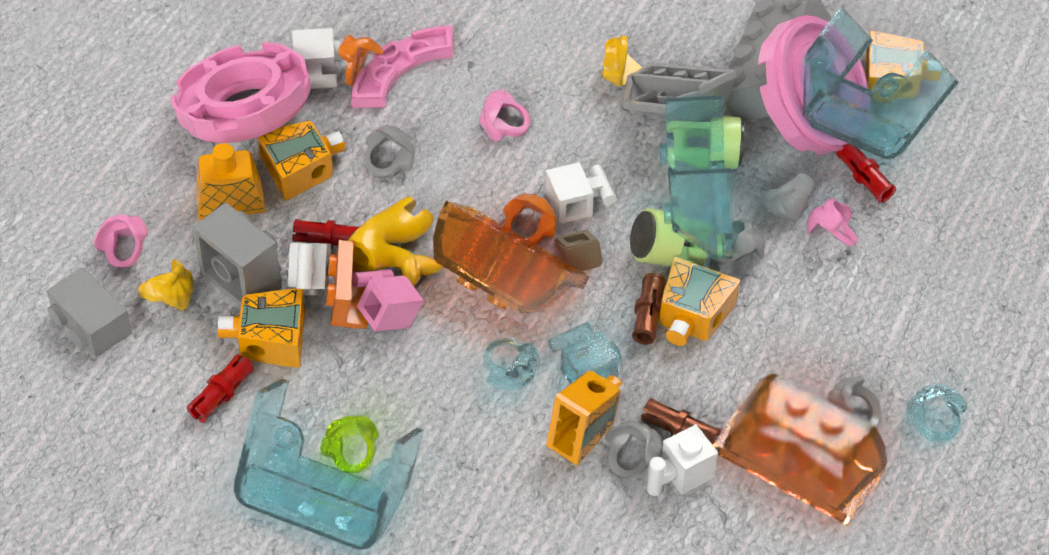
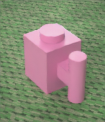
M390 269L352 273V286L366 287L357 307L375 332L411 327L424 300L406 276L394 277V273Z

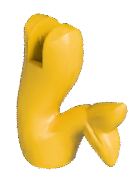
M411 196L405 197L375 214L364 222L348 240L354 242L353 266L361 272L395 267L401 270L402 276H406L413 286L418 283L420 276L437 273L444 267L441 262L424 255L412 254L406 249L389 244L407 243L420 238L431 228L434 221L433 215L427 209H423L413 216L411 212L416 205V200Z

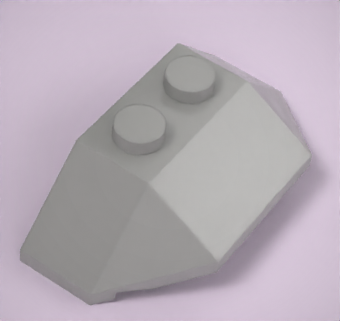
M653 63L627 75L624 107L627 110L672 117V120L690 119L707 121L712 113L725 107L737 78L736 71Z

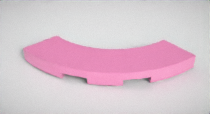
M438 26L411 32V36L398 42L391 41L383 46L384 55H373V59L365 68L359 71L352 89L351 108H386V100L392 86L404 73L428 61L453 58V26Z

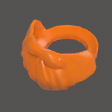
M347 35L343 43L339 45L338 54L348 62L345 75L346 85H354L355 79L359 71L364 67L369 54L384 55L382 47L369 37L354 38L352 35Z
M523 193L514 197L504 206L503 214L506 216L504 223L505 234L514 245L523 248L532 247L540 243L544 236L554 237L557 228V217L551 205L544 197L534 193ZM523 209H532L542 214L537 231L529 238L517 237L512 231L513 220Z

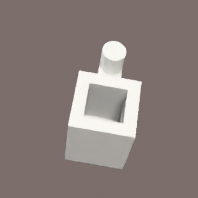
M333 28L292 30L293 51L302 55L305 60L311 80V89L337 87L335 61H342L338 54V47L341 42L334 41Z
M580 162L546 170L545 194L559 224L592 216L594 197L600 196L605 205H611L616 201V195L601 165H594L589 169L591 178L586 177Z
M291 242L289 247L288 287L303 289V295H319V289H326L330 277L327 276L329 255L331 254V244Z
M696 424L664 440L661 458L654 457L650 460L647 492L650 495H660L663 485L670 481L683 495L714 479L718 452Z

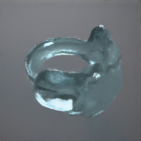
M506 337L489 343L483 354L484 367L489 372L486 377L487 383L496 389L518 390L523 388L535 377L536 368L541 360L533 343H521ZM499 346H512L519 351V355L508 369L496 365L491 359L492 352Z
M934 383L923 387L920 391H916L914 396H911L905 411V423L915 425L925 439L934 443H943L952 439L959 432L961 414L966 412L967 406L963 397L953 387ZM939 399L945 402L953 416V424L948 432L935 433L928 428L925 422V402Z

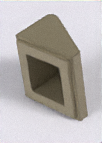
M588 230L554 239L557 250L569 273L573 274L602 265L600 243Z

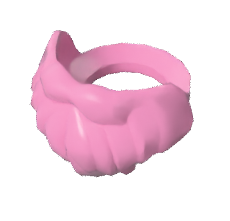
M501 89L492 91L487 96L479 122L491 140L500 141L506 135L510 137L524 135L530 127V116L528 111L521 104L517 103L509 92ZM513 107L518 110L523 117V125L512 127L500 118H497L500 109Z
M830 198L823 206H818L810 212L806 224L809 235L821 225L848 246H855L858 243L856 234L848 226L852 211L846 204Z
M118 214L107 218L102 223L94 238V246L97 250L105 252L106 259L110 265L119 269L128 268L139 259L142 253L143 241L148 235V230L141 217ZM133 236L136 243L133 255L125 261L119 260L115 251L117 237Z

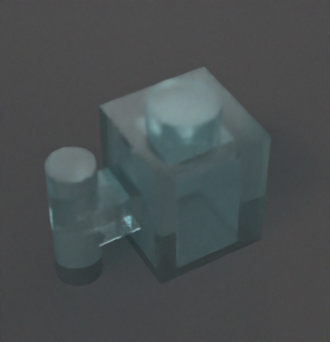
M585 322L548 339L549 348L553 353L561 350L560 371L570 384L588 371H594L603 378L609 375L618 378L619 364L622 361V357L617 345L614 342H609L601 331L594 333L589 322Z

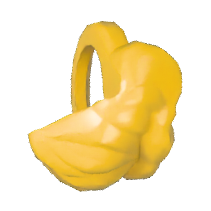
M621 34L620 37H613L606 41L602 77L615 86L627 85V75L643 67L627 54V35Z
M173 259L171 262V272L148 279L138 287V294L149 302L163 301L166 305L185 310L194 290V280L191 272L180 261Z

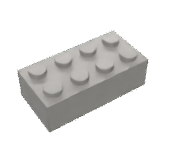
M761 0L756 2L728 69L735 70L737 75L726 103L733 117H740L741 121L769 117L760 92V86L767 84L766 64H758L762 43L778 24L799 16L811 15L830 22L832 18L821 0ZM813 61L809 66V76L814 66Z

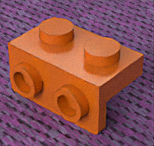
M339 240L336 255H329L327 276L333 277V284L328 283L326 292V306H332L330 326L366 329L368 322L357 307L366 287L352 286V273L361 272L353 266L354 242Z

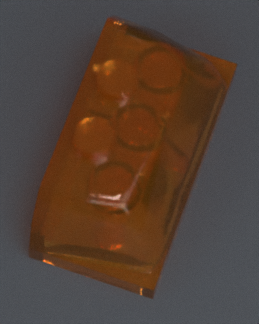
M446 200L439 213L433 235L434 260L458 275L457 282L462 286L475 292L479 288L488 293L487 300L499 308L506 310L509 306L519 313L533 314L555 303L571 287L584 289L590 278L588 274L472 206Z
M773 373L761 378L713 443V447L717 450L719 456L847 526L885 472L887 465L885 444L875 426Z

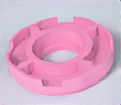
M804 15L778 24L762 43L758 60L759 65L766 64L767 84L760 86V92L767 113L783 138L800 152L810 150L816 152L817 156H822L843 150L842 145L854 140L861 132L868 112V86L857 52L848 38L836 26L821 18ZM812 61L820 69L825 80L828 93L827 106L820 103L810 87L809 66Z
M262 42V51L243 53L241 45L216 52L190 67L177 80L176 83L179 91L176 96L171 95V102L179 124L194 137L215 143L249 140L281 127L303 108L310 93L311 80L303 56L283 44ZM249 89H261V91L248 98L224 102L238 92Z

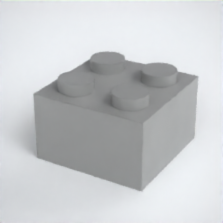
M224 203L192 227L200 273L241 306L242 297L246 294L278 291L282 288L277 241L271 233L265 230L261 231L243 211H236L228 203Z

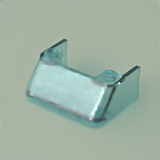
M840 7L805 54L803 116L814 129L883 159H893L905 151L959 81L928 50L923 52L905 77L898 73H888L880 77L871 90L845 79L849 71L873 42V39L845 9Z
M723 96L665 98L666 143H659L660 165L667 164L670 202H663L664 224H672V231L717 260L732 259L731 169H725Z
M282 378L258 390L233 486L237 500L249 509L354 549L364 550L373 546L381 539L409 487L424 429L416 427L397 440L394 444L391 458L377 463L372 469L368 481L301 456L304 445V435L301 428L295 422L280 417L289 380Z

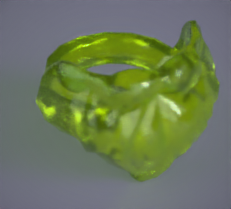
M364 415L345 416L334 420L327 426L325 436L321 441V454L324 457H332L335 465L341 471L350 474L360 473L367 469L374 459L375 442L379 437V430L373 421ZM361 434L367 444V454L361 463L351 465L343 457L342 438Z

